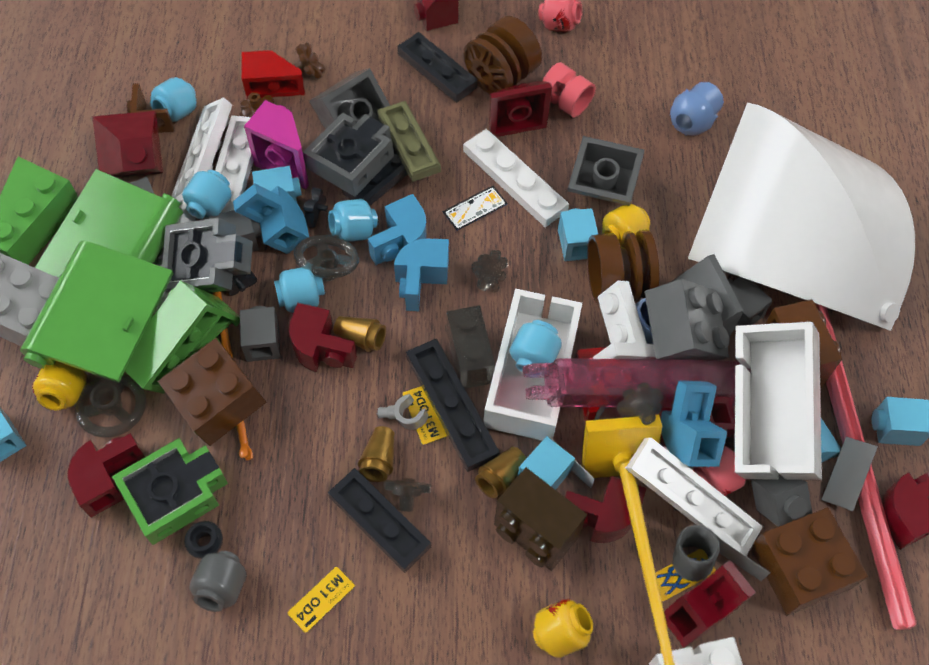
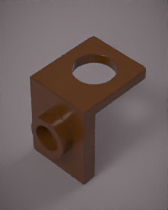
M134 83L132 85L131 100L127 101V113L156 111L157 118L165 122L158 126L159 133L174 132V126L168 109L146 110V100L140 84Z

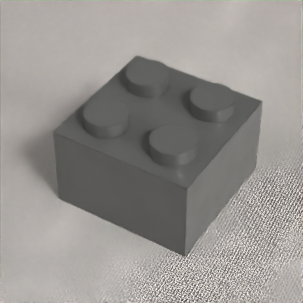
M682 278L645 291L656 360L694 368L729 358L728 346L730 339L727 330L723 326L721 316L723 303L717 291Z

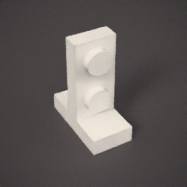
M616 281L598 296L611 344L593 357L595 368L600 371L652 372L664 364L665 361L656 360L654 344H647L629 281Z

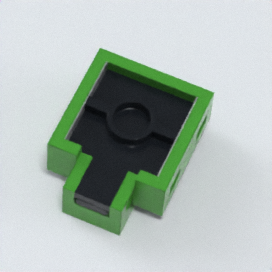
M180 438L112 476L143 534L152 545L219 506L212 493L228 484L206 445L189 454Z

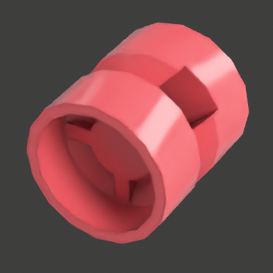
M562 62L556 63L551 67L542 80L543 82H550L552 85L550 102L558 104L561 110L574 118L583 113L588 107L596 90L595 84L581 75L576 76V72Z

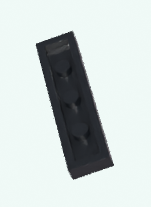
M437 338L406 351V358L466 471H472L499 456L500 452Z

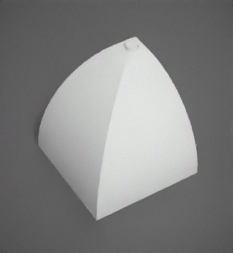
M747 103L688 259L700 262L705 257L715 254L722 270L805 300L813 299L816 304L891 331L895 320L899 316L912 275L915 256V231L908 202L896 181L884 169L760 105Z

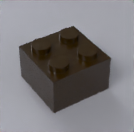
M525 467L497 500L494 525L497 527V533L505 541L511 544L516 542L526 550L525 555L531 562L541 568L545 565L552 571L579 538L587 514Z

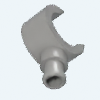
M411 394L399 398L395 405L378 408L379 418L397 419L404 428L410 430L422 427L428 419V413L423 409L412 419L403 418L404 410L414 401Z

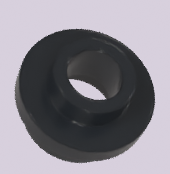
M198 522L192 525L185 535L184 544L186 550L190 555L198 559H202L207 554L217 553L223 543V534L220 528L213 522ZM203 536L211 537L208 545H198L199 540Z

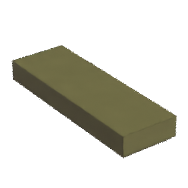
M406 101L377 110L380 122L390 127L392 144L412 182L441 172V164Z

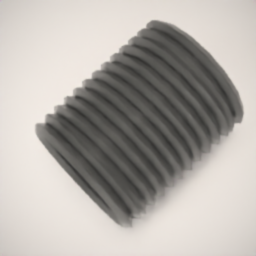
M692 525L680 532L673 554V566L682 578L689 581H700L711 574L720 551V542L717 535L711 529L702 525ZM688 546L698 547L708 555L709 559L703 561L693 560L684 553L683 548Z

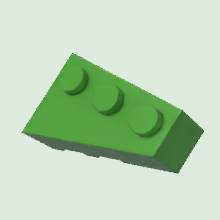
M19 156L17 157L0 195L1 254L27 265L31 263L58 231L78 199V195L68 179Z
M180 280L152 316L125 372L143 389L164 394L165 391L158 381L213 339L217 338L231 323L237 326L240 323V316L219 297Z

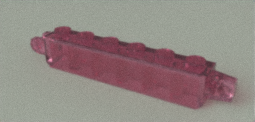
M556 358L552 363H532L523 366V375L526 378H544L545 386L535 385L525 389L526 399L547 400V405L550 407H673L678 380L710 382L717 386L715 397H730L732 406H735V367L742 364L739 361Z

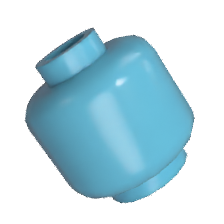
M177 77L170 78L152 90L150 101L152 110L168 109L172 122L181 120L196 108V92L192 85Z
M215 170L195 173L182 193V198L187 205L186 210L198 219L219 215L232 196L227 178Z
M364 199L337 202L333 210L329 211L328 224L331 234L333 236L336 235L341 242L360 241L370 238L373 228H376L378 225V217L375 209H371Z
M308 266L284 270L280 273L279 280L274 281L279 306H285L286 310L290 313H294L297 302L317 307L319 305V296L325 295L322 276H315L313 270Z
M533 320L532 323H525L519 328L509 350L518 370L528 375H535L536 372H547L552 368L562 346L561 339L557 335L558 331L554 326L541 320Z

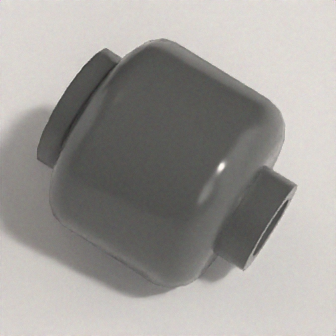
M220 551L219 553L205 555L200 560L190 581L189 589L194 596V602L199 607L212 612H220L223 608L233 606L237 602L246 581L247 572L240 563L239 557L234 553Z

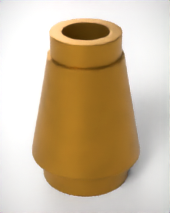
M339 316L334 324L333 331L335 335L354 341L356 346L367 352L380 350L386 338V326L380 324L378 319Z
M378 426L374 429L358 461L359 472L372 482L386 481L388 475L393 472L395 433L388 427Z
M513 446L478 469L479 474L475 477L479 489L491 498L502 495L518 475L519 466L526 460L525 454Z

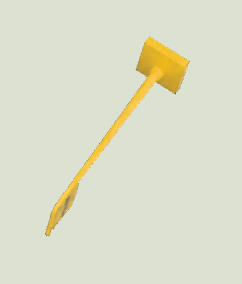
M650 415L586 421L581 466L594 478L621 477L664 665H675L636 477L625 469L644 438L651 437L657 443L660 442L662 431L660 416Z

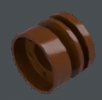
M508 15L500 18L488 27L486 32L479 34L476 39L467 43L463 49V59L468 72L478 79V86L488 94L507 87L515 86L520 80L533 73L542 63V51L531 29L518 18Z
M639 230L636 235L632 231L625 232L621 240V246L614 233L596 234L589 237L587 247L588 276L591 293L597 305L599 304L598 296L618 280L629 281L634 301L640 299V296L643 299L646 298L645 291L659 286L658 252L653 235L649 230Z

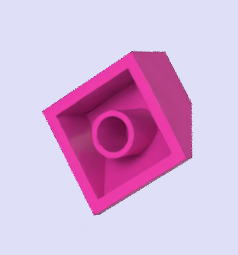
M265 100L244 125L254 165L263 170L290 166L292 178L299 177L300 187L307 189L309 181L293 114L286 107L275 105Z

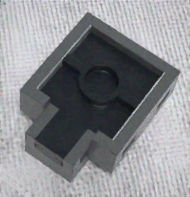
M342 113L303 151L306 168L349 194L356 196L394 157L390 127L367 114L355 123L354 118Z
M221 218L166 225L162 267L172 270L173 275L165 292L169 293L180 280L208 293L232 290L233 276L251 274L253 241L237 235L236 225Z

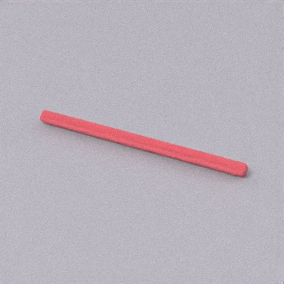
M815 303L818 311H821L825 317L826 327L832 339L836 341L827 307ZM841 361L826 381L841 440L844 443L845 438L849 437L865 442ZM871 465L858 497V502L892 627L895 630H907L916 626V620Z

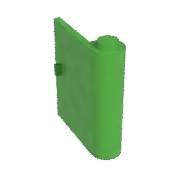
M96 169L35 268L59 278L80 241L92 242L153 264L164 246L166 225L177 224L183 214V211L179 208L181 203L168 194H163L160 197Z
M78 242L20 348V352L25 355L23 360L41 369H44L46 365L53 366L58 361L119 383L164 294L173 271L92 242Z

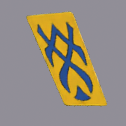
M702 549L687 555L689 558L697 561L709 559ZM673 563L656 572L662 601L700 582L682 578L675 571ZM713 567L711 574L716 571L715 567Z

